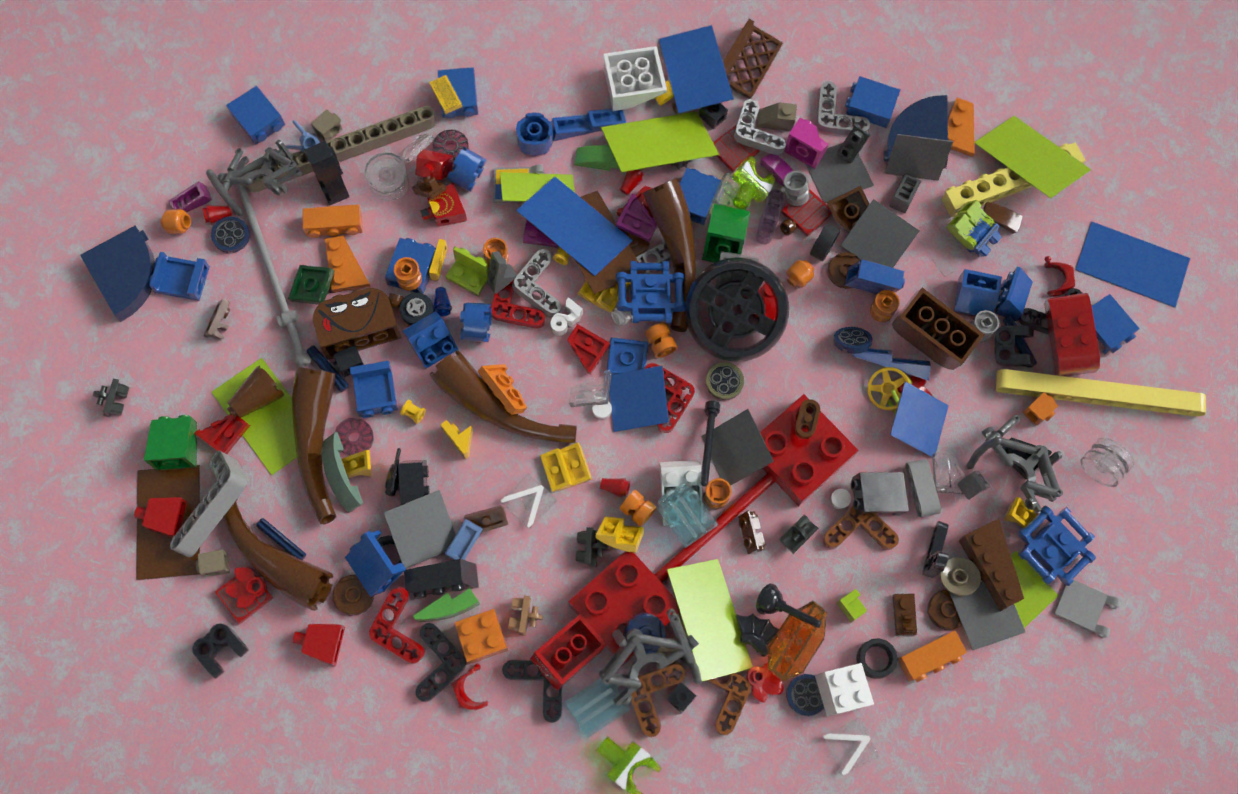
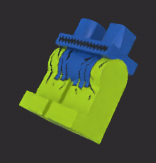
M978 200L969 201L945 228L970 253L976 252L980 257H985L991 251L986 243L989 241L991 244H996L1002 238L997 231L1000 226L994 223L993 219L981 209L982 205Z

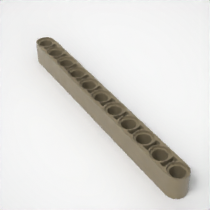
M422 106L328 140L326 143L328 147H333L338 161L341 162L432 129L436 124L434 111L429 106ZM305 151L291 154L293 156L291 161H295L296 167L302 172L301 176L314 172L309 161L303 163L308 160ZM276 164L275 167L270 170L275 172L282 167ZM260 166V167L254 169L253 171L258 170V169H261L262 166ZM287 171L286 173H284V174H282V175H280V176H278V177H276V178H277V180H278V179H280L281 177H283V176H285V175H287V174H289V173H291V172ZM266 176L254 178L256 180L251 185H246L247 189L254 193L267 189L263 183V178Z

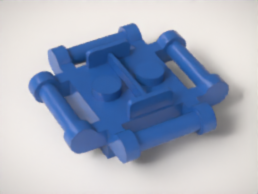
M630 261V274L625 272L616 274L619 300L617 302V310L631 311L632 323H639V321H665V323H671V312L685 311L682 285L684 274H669V261H662V263H637L636 261ZM637 270L662 271V274H637ZM626 283H630L631 303L626 302ZM670 283H675V303H670Z
M1044 506L1040 513L1017 533L1026 543L1018 555L1038 572L1046 585L1050 584L1057 576L1065 585L1070 586L1078 573L1088 563H1092L1096 559V556L1085 548L1095 536L1088 532L1070 514L1071 511L1068 507L1062 509L1055 516L1048 506ZM1045 519H1047L1048 522L1033 537H1031L1030 534ZM1063 519L1082 537L1080 541L1061 522ZM1080 554L1082 558L1068 573H1065L1063 569Z

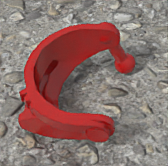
M1046 256L1044 258L1046 261L1044 267L1058 269L1064 274L1066 279L1060 288L1047 292L1050 297H1058L1075 287L1074 268L1070 264L1050 262L1051 257Z
M475 664L472 669H469L467 673L457 678L451 684L459 708L478 710L488 706V700L483 702L472 701L464 691L466 677L479 671L481 668L480 664Z

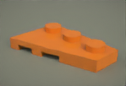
M957 97L948 118V141H953L952 150L971 157L975 154L974 103Z
M344 236L325 238L328 266L335 271L331 281L333 293L370 287L369 281Z
M506 364L481 366L478 373L481 375L482 380L492 389L493 394L503 403L506 411L511 415L524 413L527 406L520 392L513 387L514 380L512 376L507 375L506 370L508 368Z

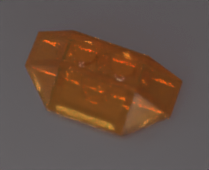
M815 601L798 608V610L820 620L822 624L819 628L788 615L768 646V670L781 681H786L789 678L803 674L824 641L827 612Z

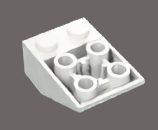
M699 460L659 462L663 526L703 524L702 486L700 484L701 464Z

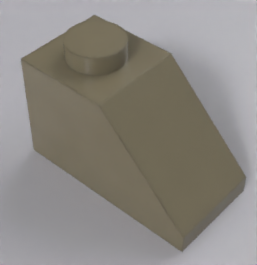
M778 102L759 109L757 127L791 131L796 121L797 104Z

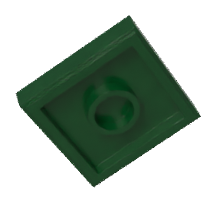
M299 265L288 299L291 302L319 305L326 299L335 271L332 268Z

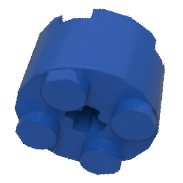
M527 113L524 118L517 122L516 135L521 151L524 154L534 156L549 152L553 143V127L551 121L545 118L542 113Z
M464 147L455 159L452 168L453 172L449 171L447 180L471 192L477 177L479 178L484 170L483 167L487 159Z
M469 302L463 304V311L460 313V322H463V328H461L460 332L461 340L489 342L490 333H487V331H489L492 324L491 304Z

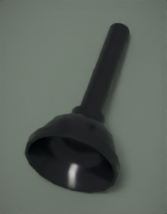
M767 584L757 598L756 610L762 615L774 614L779 611L785 612L816 628H819L822 624L820 620L786 604L782 593L775 584Z

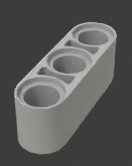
M927 459L906 462V474L918 516L925 517L940 514L941 506Z

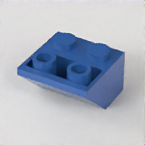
M1016 267L1013 272H1009L1007 278L1003 280L1000 288L1003 291L1001 296L999 295L995 314L1004 317L1011 315L1015 321L1023 314L1033 283L1020 267Z
M964 269L958 278L954 312L976 316L984 310L994 313L1000 295L1002 276Z
M436 311L403 330L408 342L426 369L449 354L459 350L446 324Z

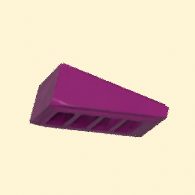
M198 181L170 199L169 203L172 209H182L187 213L213 199L207 187Z

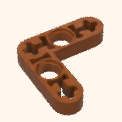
M853 506L823 537L825 546L835 549L860 526L886 550L895 548L899 543L898 535L876 513H865L854 520L852 517L856 514V510ZM842 521H849L852 525L851 530L846 531L842 529ZM871 521H876L879 524L878 531H872L869 528ZM884 529L885 532L883 534L887 538L891 536L893 538L892 543L886 544V538L883 535L879 538L877 535ZM839 531L841 534L836 538L837 543H830L828 535L834 536Z
M673 663L663 669H656L638 676L642 684L640 688L641 695L646 694V696L636 700L635 697L639 696L636 690L631 694V701L641 729L648 737L657 736L661 729V722L650 693L682 682L685 678L686 670L680 663ZM673 668H676L677 671H682L679 678L671 676L668 678L670 682H666V676L663 671H667V675L673 673ZM655 674L660 675L663 680L662 684L658 686L653 685L651 677ZM640 702H648L650 710L648 712L640 711L638 707ZM652 713L654 716L650 717L651 723L657 725L653 732L651 729L646 728L649 724L648 719H642V717H648Z
M736 673L728 675V682L726 684H720L717 678L706 680L728 692L715 723V729L720 735L732 733L751 691V684L748 680ZM732 676L736 678L735 683L740 684L744 682V687L747 690H743L740 693L738 692L739 688L735 685H732V689L728 688L732 682ZM734 700L739 704L737 712L728 710L727 704L729 701ZM723 712L730 716H735L734 720L732 718L729 719L728 725L730 729H725V731H722V726L719 725L727 717L723 715Z

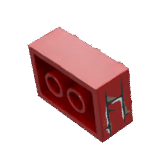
M579 614L536 650L530 660L552 686L558 690L607 647V644L585 618Z

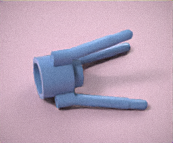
M293 120V124L302 134L299 140L301 145H286V148L304 152V149L320 143L315 133L312 135L307 133L296 120Z

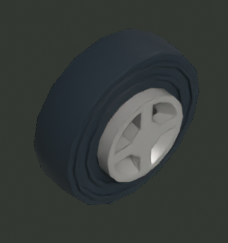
M422 293L409 294L400 304L401 317L410 326L434 312L432 300Z

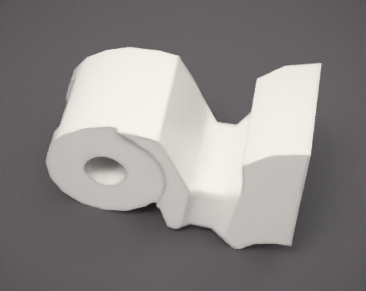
M569 297L566 300V310L570 314L556 313L552 317L551 330L556 336L565 335L568 331V326L573 327L574 324L581 321L583 309Z

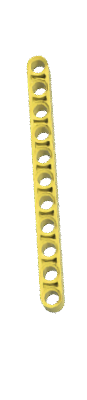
M1001 369L996 372V391L1000 393L1039 397L1045 392L1056 400L1197 417L1206 415V395L1203 393Z

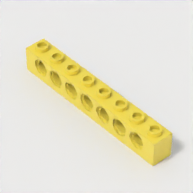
M1076 142L1060 146V148L1080 162L1084 163L1086 161ZM999 168L993 174H984L977 180H968L961 186H952L946 189L941 200L952 218L958 215L957 213L969 201L978 200L984 206L986 202L997 201L1031 188L1033 185L1011 169Z

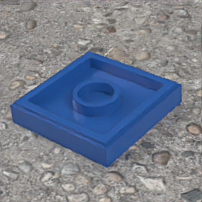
M611 337L606 375L610 376L645 369L649 342Z

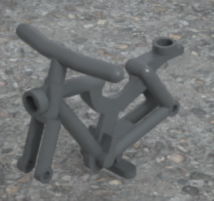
M281 140L275 142L279 151L269 147L265 150L264 156L246 166L245 164L249 162L247 156L241 158L243 150L238 148L227 169L228 173L221 172L217 177L213 170L208 169L206 171V175L216 191L238 216L243 215V210L228 194V190L232 185H251L254 178L266 176L263 178L265 186L274 194L280 196L282 192L286 193L288 191L285 185H282L283 183L302 175L301 170L296 167L295 161H291L293 156ZM276 164L282 167L275 172L270 170L273 169ZM262 166L261 169H258V170L253 171L254 169H256V168ZM287 171L291 172V173H289V174H287V175L281 177V178L278 179V180H277V178H276V177H278V176H280V175L286 173Z
M1014 415L997 431L994 432L992 427H988L981 432L986 440L974 451L966 467L973 469L979 458L990 448L994 449L1007 467H1012L1013 463L1021 466L1027 475V481L1020 487L1026 497L1025 506L1036 514L1042 508L1035 496L1054 502L1057 497L1063 495V491L1059 487L1052 468L1062 458V453L1057 451L1048 457V449L1045 446L1037 445L1033 447L1002 438L1020 421V417ZM1001 445L1032 455L1025 460L1014 453L1007 454ZM1036 464L1039 467L1045 486L1036 482L1033 470Z
M669 609L667 615L677 640L644 635L639 629L628 631L626 639L620 630L617 629L613 632L612 635L620 648L605 668L599 672V676L605 685L626 686V689L613 700L617 706L620 704L625 706L632 700L631 694L641 687V681L638 678L639 670L643 665L650 662H657V668L663 669L680 659L690 668L694 682L696 684L702 682L700 669L692 654V650L699 643L692 635L688 638L686 637L679 616L673 609ZM642 643L677 650L668 656H664L661 653L646 654ZM634 650L636 660L632 664L628 675L616 673Z

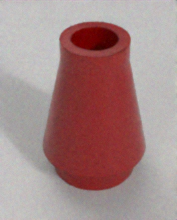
M639 169L627 171L620 191L629 196L643 180V172Z
M228 205L202 208L206 223L211 222L212 224L222 218L232 216Z
M602 478L600 489L621 498L623 496L627 497L630 490V481H626V478Z

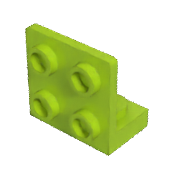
M455 246L453 248L455 262L445 277L452 283L479 296L488 283L489 270L487 262L481 257L477 256L476 258L472 256L465 248Z

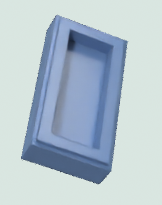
M465 519L447 548L445 555L453 560H465L483 528Z

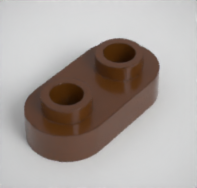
M805 400L800 406L795 424V433L802 439L812 437L816 430L820 405L815 400ZM806 409H811L812 413H807ZM801 427H806L808 432H803Z

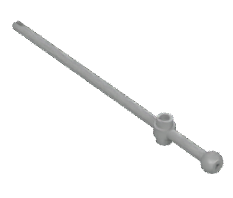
M237 185L282 311L281 316L277 317V321L281 328L284 326L288 328L297 354L295 358L297 366L307 367L311 362V358L307 353H304L294 325L296 321L300 320L296 310L289 311L245 185Z

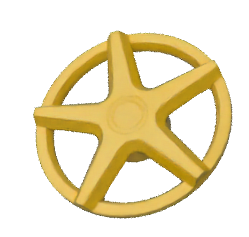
M886 367L876 371L868 382L867 393L869 399L876 407L882 410L897 409V405L892 407L885 406L889 398L893 397L892 390H895L900 400L901 394L897 388L905 383V381L910 384L908 376L903 371L893 367ZM888 371L898 372L903 377L896 381H891ZM882 372L883 383L881 385H871L873 379ZM871 391L883 394L880 404L873 399Z

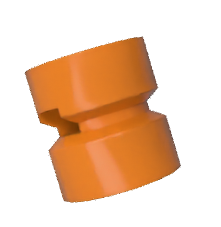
M490 238L484 243L483 253L488 267L490 266L492 252L499 251L502 257L506 259L507 264L509 262L507 244L501 238Z
M410 257L401 258L395 263L394 273L399 286L406 291L417 289L422 282L418 263Z
M891 290L880 291L870 307L872 318L878 322L889 321L900 305L898 295Z
M667 323L656 324L645 331L648 342L653 344L651 349L656 358L668 356L678 349L675 339L670 337L671 331Z
M721 478L709 481L703 496L706 505L711 509L725 507L732 492L730 484Z
M636 489L632 491L619 508L625 515L632 516V520L640 527L649 520L657 509L649 500L644 501V496Z

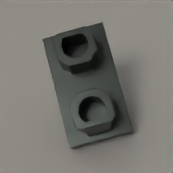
M857 124L854 125L837 153L852 163L871 135L862 130Z
M113 378L109 394L106 393L108 387L104 385L101 386L100 391L93 392V396L98 398L97 405L102 406L103 401L106 400L103 410V416L109 417L110 414L122 415L124 404L114 402L115 396L127 398L129 391L128 386L120 384L118 379Z
M804 514L779 541L794 554L819 528Z
M586 527V531L577 532V543L585 544V551H577L575 560L590 567H597V557L602 558L603 551L609 550V545L603 544V542L596 538L597 530H593V527Z

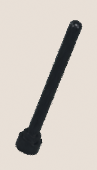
M707 401L704 409L708 418L700 484L703 487H706L709 481L715 417L720 413L721 406L717 401Z

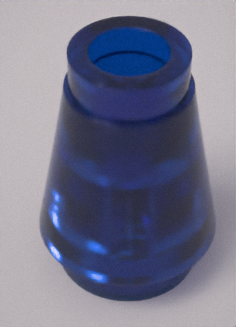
M444 287L435 289L433 310L440 317L450 315L452 310L446 288Z

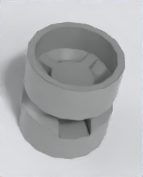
M793 171L784 178L785 198L793 206L803 205L809 199V183L805 173Z
M984 310L979 312L970 323L985 334L979 343L989 340L999 327V319L991 311Z

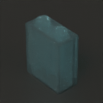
M689 482L678 485L674 489L675 492L669 496L664 495L656 504L658 511L685 548L718 525Z
M600 678L565 701L566 706L587 739L630 711L628 706L631 703L625 706L622 704L617 706L613 701L620 695L617 690L619 685H605Z

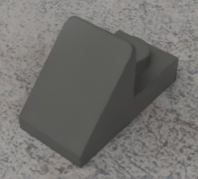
M499 251L492 252L487 282L495 294L517 277L513 267L507 264L506 259L502 257Z
M979 471L972 472L957 484L968 500L990 488Z

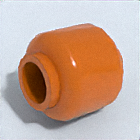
M182 209L166 210L163 213L160 223L167 233L182 234L191 226V218Z
M797 260L786 271L787 282L792 287H805L814 277V267L806 260Z

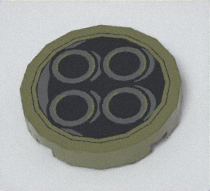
M729 362L715 364L709 369L706 376L708 392L717 399H733L741 393L744 386L742 371L736 365Z

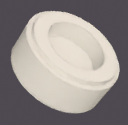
M605 399L595 401L592 407L593 415L602 420L608 418L612 412L610 402Z
M845 489L835 490L830 497L832 506L836 509H845L851 502L850 493Z

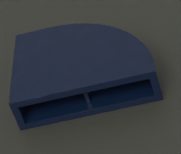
M937 95L921 99L908 106L899 114L889 133L887 150H884L883 155L884 162L888 164L897 134L948 141V95ZM948 157L944 165V168L947 167Z
M136 225L80 255L110 309L120 322L138 311L152 291L149 285V278L155 270V259L146 242L149 240L144 230L139 231Z

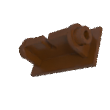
M746 511L739 515L738 518L747 554L755 551H764L766 544L762 532H755V530L761 529L758 514L755 511Z

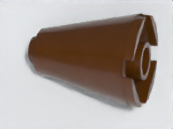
M257 366L229 400L227 410L234 418L236 416L242 418L281 399L284 393L281 389L278 390L276 388V382L263 368Z

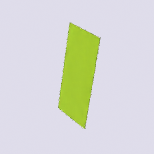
M500 172L502 201L526 202L554 177L558 178L575 192L573 175Z

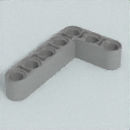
M222 451L215 452L210 460V466L217 481L170 543L171 550L184 556L192 557L247 485V478L237 459Z

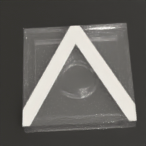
M431 133L419 135L393 159L397 164L409 163L434 140V137Z
M529 473L501 500V503L528 529L557 502V499Z
M860 718L822 736L841 776L880 757Z

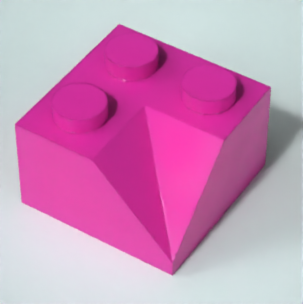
M800 117L788 135L784 152L815 169L825 155L829 144L822 138H819L817 128L812 122Z

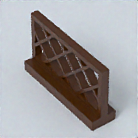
M750 18L723 61L727 76L735 74L737 78L736 82L728 80L730 88L748 99H752L783 45V42L753 25L755 21ZM753 32L760 36V41H753ZM766 43L776 45V50L769 51ZM763 44L765 52L757 53L755 45ZM751 46L753 54L745 55L744 48ZM766 56L768 63L761 64L759 57ZM755 58L757 65L749 67L747 59ZM743 60L745 68L738 69L736 61ZM758 69L760 77L753 78L751 70ZM747 71L749 79L741 80L739 73ZM751 83L753 89L751 93L744 89L743 84Z

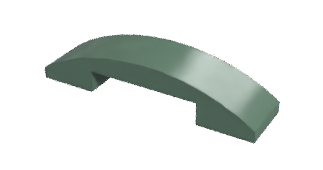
M334 432L323 441V467L328 483L336 498L347 512H352L361 506L363 501L358 487L350 485L339 455L344 449L338 432Z

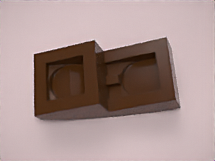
M991 202L985 203L983 211L993 219L994 223H997L1012 234L1018 232L1023 216L1001 205Z

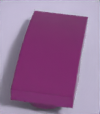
M769 154L761 159L760 165L772 172V179L784 187V178L788 173L793 172V169L779 155Z

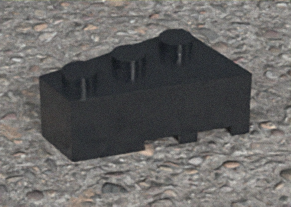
M326 141L304 149L329 206L349 198V193L341 177L343 172L333 147H328Z
M427 460L402 461L398 463L400 505L430 494V487L427 485V477H429Z
M463 559L450 560L404 571L405 588L409 595L414 596V599L425 598L429 594L442 595L445 592L479 588L476 564Z

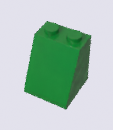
M714 204L702 260L713 263L720 261L721 252L741 254L751 211Z
M179 415L178 418L161 416L158 419L151 420L144 461L155 470L197 467V435L194 434L197 431V422L190 415Z

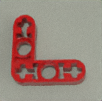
M513 281L502 289L509 292L507 298H500L499 292L494 294L491 308L492 317L495 320L535 329L544 326L545 315L541 310L511 304L514 294L512 288ZM499 308H502L503 312H501L500 315H497L496 311H498ZM508 309H510V317H507ZM521 311L524 315L521 319H515L513 317L514 312ZM539 316L540 320L535 323L533 318Z
M650 363L645 366V369L657 367L660 365L656 363ZM663 368L664 380L672 378L675 382L671 387L665 385V391L672 395L667 404L668 416L670 415L672 418L669 422L670 426L664 428L663 424H657V428L662 433H670L693 399L695 388L691 383ZM688 388L689 394H686L682 401L680 399L683 393L682 390ZM678 403L681 406V411L673 412L670 406Z
M397 587L389 592L369 630V636L375 643L413 664L422 660L425 651L422 645L394 629L409 599L407 590L403 587ZM400 592L402 600L397 601L395 606L391 605L397 598L394 594ZM386 609L393 611L394 617L392 620L385 618L384 612ZM381 628V633L384 635L378 637V632L376 630ZM394 637L401 640L402 645L400 648L393 646L392 640ZM407 644H409V646L407 647V650L403 652V650L405 649V647L407 646ZM416 649V654L418 656L413 658L411 651Z

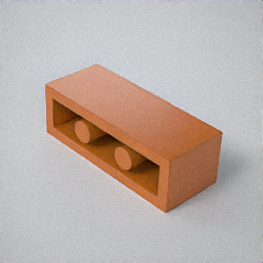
M359 204L302 208L303 230L307 237L318 238L325 235L335 237L339 234L356 235L363 233L362 211Z
M953 631L898 658V662L908 681L915 679L917 683L927 678L926 673L933 670L935 674L945 669L944 664L951 662L953 665L963 660L962 655L966 654L967 651L956 631Z

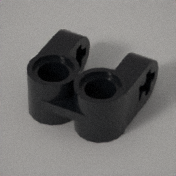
M1001 326L996 330L995 361L1000 366L1034 365V355L1015 354V338L1034 337L1033 326ZM1004 332L1008 333L1010 339L1002 341L999 335ZM1006 351L1010 354V358L1002 360L999 354Z
M221 623L214 625L209 633L203 638L196 640L192 647L194 656L215 679L225 672L215 659L220 650L230 646L239 657H242L249 651L248 647L234 630ZM222 630H225V631H226V636H225V638L222 639V640H219V639H218V634H219ZM208 644L209 651L203 655L202 648Z

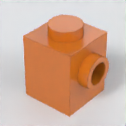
M1044 392L1022 413L1037 426L1044 419L1049 421L1056 414L1054 410L1058 405L1050 395Z

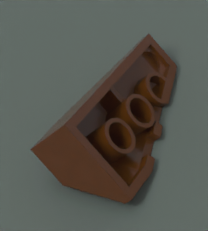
M859 186L828 201L827 204L834 219L850 233L869 206V201L862 187Z

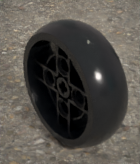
M735 257L723 259L705 268L691 284L685 302L686 323L691 336L705 352L725 361H749L770 351L782 337L789 319L788 295L779 277L764 264L748 258ZM727 272H748L743 281H731L721 285L718 289L709 284L714 278ZM763 281L771 290L775 300L776 314L774 320L765 316L766 305L759 291ZM748 287L752 290L750 298H743L741 296L743 288ZM717 295L725 297L726 302L724 305L718 306L715 304L714 299ZM699 300L709 304V319L716 329L711 338L706 334L700 323L698 313ZM733 305H741L742 313L734 315ZM751 314L759 316V322L755 325L750 324L748 321ZM726 321L733 324V329L730 332H725L722 329V324ZM756 331L765 335L762 340L749 347H727L731 338H745Z

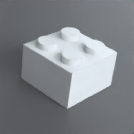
M862 663L823 672L815 676L827 717L874 704Z

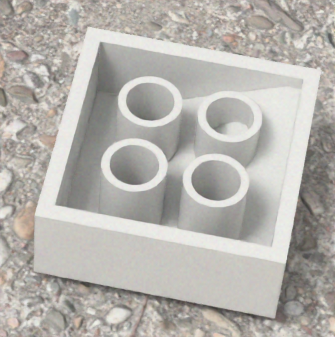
M657 46L603 54L604 72L613 111L633 108L667 92Z

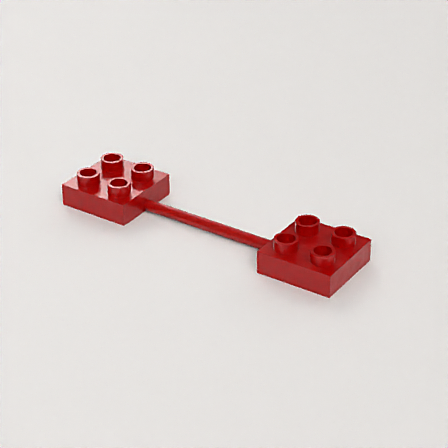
M805 394L799 397L760 432L774 461L762 468L767 474L662 568L653 574L634 552L625 551L568 601L573 611L577 615L581 614L607 644L606 648L613 656L620 648L612 635L613 632L618 629L624 636L626 624L636 614H653L662 621L665 628L670 624L667 615L669 609H673L678 616L680 615L676 598L662 584L669 578L667 569L681 567L775 482L799 507L859 451L821 411L812 437L802 439L796 435L795 424L800 406L805 400L809 399ZM808 408L806 412L811 414L812 410ZM801 427L803 432H808L806 427ZM633 651L624 661L622 666H624L632 657L635 656V653Z

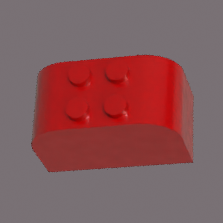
M1088 293L1046 299L1044 308L1055 375L1074 376L1097 372L1100 369V353L1092 305Z

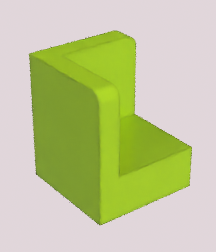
M854 589L837 602V605L851 623L867 612V609L858 599L861 594L857 589Z

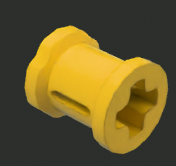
M559 247L557 253L553 256V260L561 265H567L570 255Z
M407 400L400 411V415L408 416L416 424L422 421L426 413L425 408H419L411 400Z

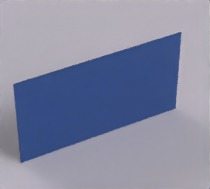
M712 25L659 39L678 113L734 99Z
M556 177L552 178L516 210L594 276L633 241Z
M1091 221L1075 270L1176 307L1190 258Z

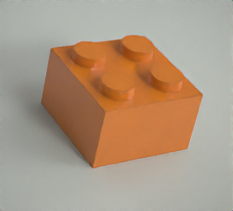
M495 609L455 622L468 664L508 651Z

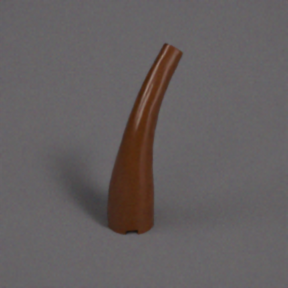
M675 178L644 192L643 195L670 254L674 273L684 274V281L682 282L683 302H686L688 290L696 278V257L689 208L680 183ZM685 311L673 312L670 326L672 330L677 332L687 331Z
M456 351L455 357L449 354L435 366L438 371L435 374L434 372L430 373L433 381L454 401L479 418L501 429L538 440L576 443L577 426L559 424V427L529 420L519 414L511 415L507 412L503 403L493 394L492 389L482 380L480 374L460 351Z
M297 367L292 394V418L297 460L303 485L314 513L320 524H328L335 520L336 513L325 487L322 468V445L335 383V373Z
M235 501L223 516V519L242 554L259 574L285 596L312 611L318 610L316 605L319 602L324 603L331 591L332 584L329 583V578H333V574L261 541L243 519Z

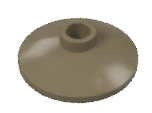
M954 557L948 560L945 570L940 573V579L943 586L950 593L958 596H967L978 589L981 575L973 562L966 558ZM955 577H960L962 581H957Z

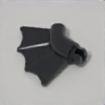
M400 448L397 449L394 464L390 466L385 483V494L388 496H394L395 491L398 490Z
M754 613L745 617L736 615L741 632V644L751 645L757 652H760L762 657L768 655L771 652V649L768 647L769 643L781 634L782 630L774 627L770 619H760Z

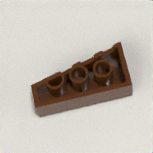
M999 518L964 535L959 540L969 560L979 569L981 580L986 585L1000 612L1024 599Z

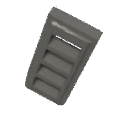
M904 174L889 206L902 213H906L921 180Z

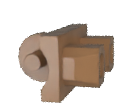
M524 595V598L512 599L511 610L522 611L521 619L510 617L508 625L510 630L517 631L519 635L525 636L528 619H531L530 627H536V621L543 620V615L538 614L539 607L532 606V613H529L531 598Z

